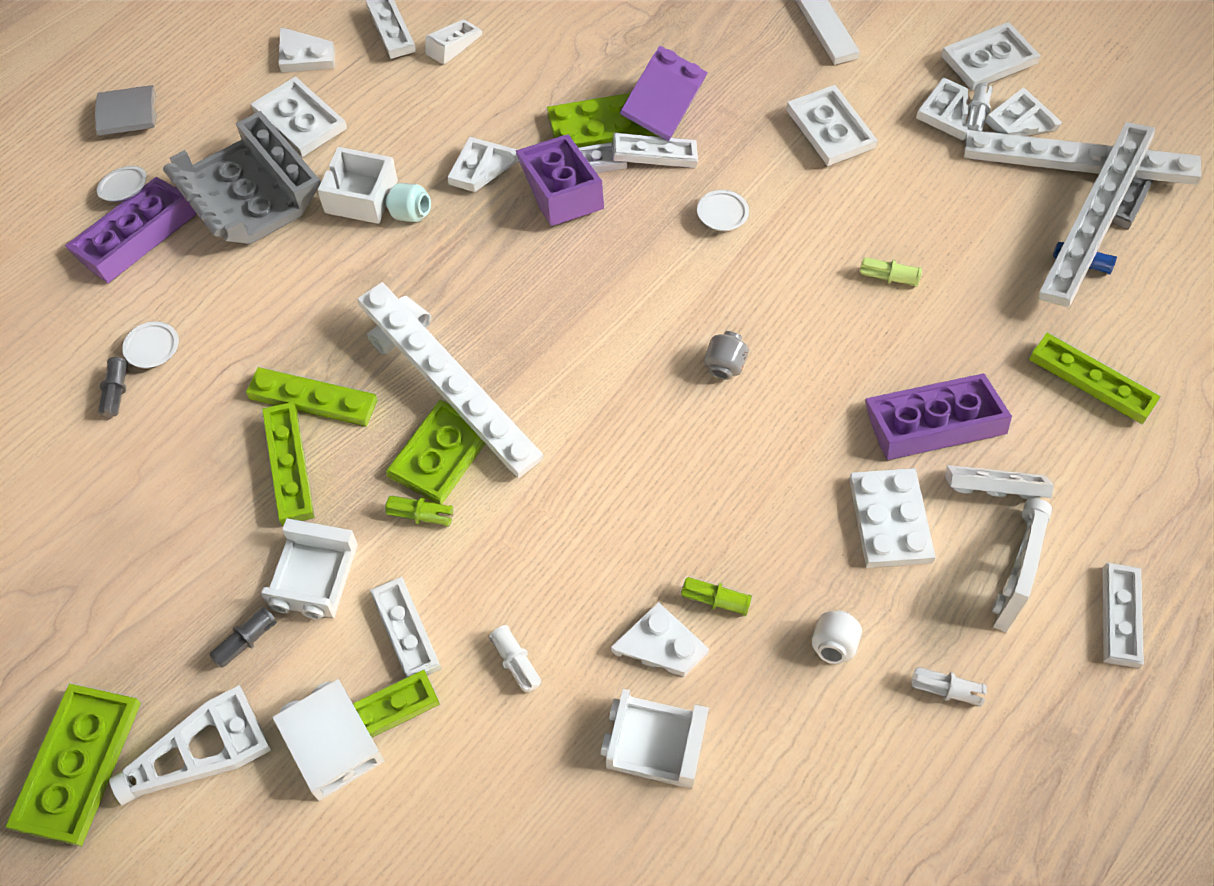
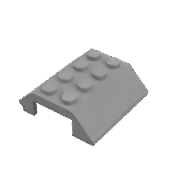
M261 111L236 123L241 140L193 165L188 153L183 150L170 157L171 163L163 167L165 174L176 184V188L184 198L190 201L191 207L204 220V223L213 235L223 237L226 241L252 244L298 219L305 212L321 184L316 174Z

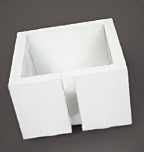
M337 147L329 164L330 171H326L318 188L324 213L379 224L387 207L386 197L398 181L393 157Z

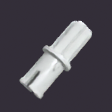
M979 83L975 86L973 100L968 105L969 116L966 124L968 130H983L985 117L990 112L989 101L993 92L992 86L989 85L986 93L987 83Z
M508 625L495 629L489 635V639L504 660L502 663L503 667L511 671L524 692L534 691L541 685V679L527 658L528 651L521 649Z
M917 667L912 675V687L941 695L946 701L952 698L974 704L978 707H982L985 698L972 695L970 692L974 691L986 695V684L957 678L953 672L946 675Z

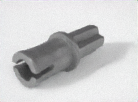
M111 357L107 360L105 379L100 382L102 394L98 412L106 418H113V416L118 415L121 396L126 392L124 380L128 362L120 357Z
M261 607L242 625L233 627L234 633L210 652L212 661L219 667H225L247 647L252 649L254 647L253 643L277 623L275 618L266 608Z

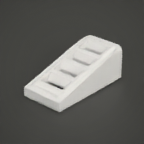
M463 19L426 36V55L443 65L482 36V30Z

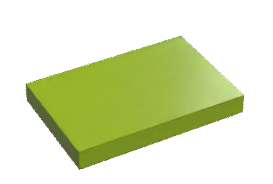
M440 399L388 467L386 475L437 504H443L486 443L449 403Z

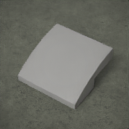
M149 85L99 92L95 106L97 135L154 128L157 118L154 109L156 98L154 86Z

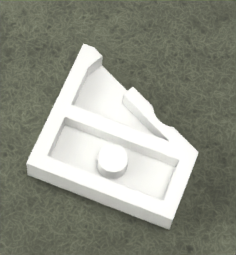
M1024 87L988 114L985 122L996 133L1018 136L1053 132L1062 124L1052 112Z
M469 137L448 175L449 185L476 192L519 161L516 156L517 149Z
M658 602L611 647V652L616 656L621 657L623 654L641 660L644 665L654 668L662 667L669 673L685 677L708 655L709 648Z

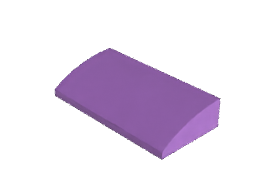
M155 177L144 185L139 193L123 201L67 243L65 247L89 270L106 283H109L197 215V213L191 207L190 201H187L176 187Z
M985 373L865 399L874 433L886 460L1008 434L1012 415Z

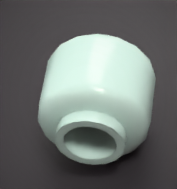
M398 183L388 193L386 206L390 215L396 220L419 222L429 213L431 199L423 186Z

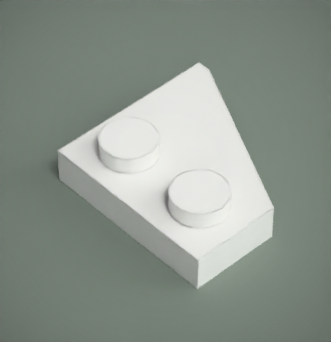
M280 28L279 67L281 73L335 69L333 41Z
M943 77L918 110L916 119L964 141L968 132V127L966 126L968 88Z

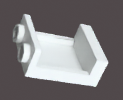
M287 518L282 530L287 539L270 588L263 587L261 595L268 607L279 613H288L289 610L302 612L304 616L320 620L322 617L334 618L358 546L353 531Z
M339 679L320 684L313 690V694L301 701L295 700L287 703L280 709V713L272 717L311 792L318 801L385 762Z
M623 689L620 700L613 699L609 720L615 721L612 734L605 733L601 748V755L607 756L606 769L692 789L709 707L694 705L693 711L631 697L630 690Z

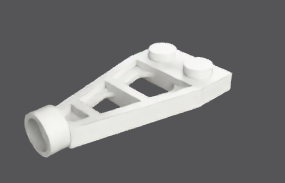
M1038 498L1029 499L1025 502L1022 511V518L1025 520L1027 527L1003 593L997 595L992 607V612L997 614L993 628L1003 632L1008 631L1031 593L1047 523L1052 513L1051 505L1045 500Z
M238 685L205 702L123 769V772L110 778L109 782L115 797L123 806L144 794L238 769L271 751L243 689ZM208 725L216 726L224 742L223 750L219 754L207 758H194L189 749L192 737ZM179 748L185 762L184 767L164 776L157 775L154 767L155 761L171 749ZM134 777L136 778V785H133L131 781Z

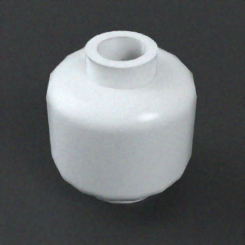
M841 610L828 611L823 613L817 620L812 636V647L819 657L827 663L840 664L849 661L857 653L862 628L859 622L849 613Z

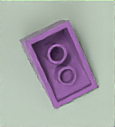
M659 46L624 104L620 114L669 141L695 99L708 72L701 69L697 64L690 63L676 55L672 50Z
M568 134L516 150V156L538 206L551 226L604 209L602 180Z

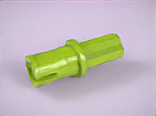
M391 495L388 497L385 505L387 515L413 519L416 524L424 521L449 527L452 521L450 517L439 516V513L453 515L452 505L447 506L426 502L425 498L422 497L419 500Z
M690 577L685 579L681 591L683 597L712 605L711 609L715 610L716 607L742 614L743 616L747 615L752 598L750 594L747 595L724 588L722 583H719L717 586Z

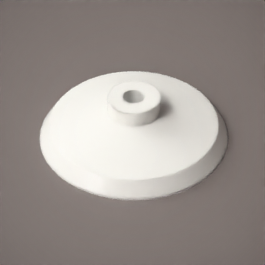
M137 166L118 168L107 174L99 182L97 194L101 199L110 202L127 200L142 190L146 182V172Z
M715 190L707 193L700 199L697 205V213L701 221L708 227L719 231H729L744 224L749 216V206L745 199L735 192Z
M154 321L141 324L131 330L124 339L122 345L123 355L130 364L137 367L151 368L159 366L168 361L176 352L179 343L178 334L172 326L163 322Z

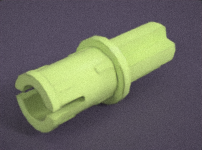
M863 258L860 267V274L885 279L889 284L891 281L915 287H918L922 268L897 264L896 260L886 262Z

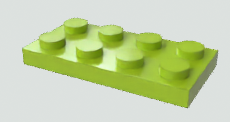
M631 93L547 106V115L553 137L557 138L568 134L578 148L611 143L614 133L660 136L620 114Z
M69 683L5 827L12 831L82 847L141 702L137 698Z

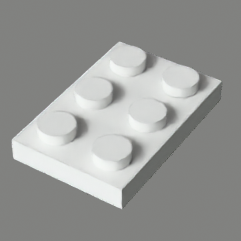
M1009 22L943 47L941 57L971 90H974L975 86L979 83L989 84L1036 65L1041 56Z
M296 76L251 103L253 112L261 111L302 157L347 129L345 120Z
M836 85L787 102L786 111L827 166L876 148L878 140Z
M916 468L851 473L849 482L866 568L933 563L936 556Z

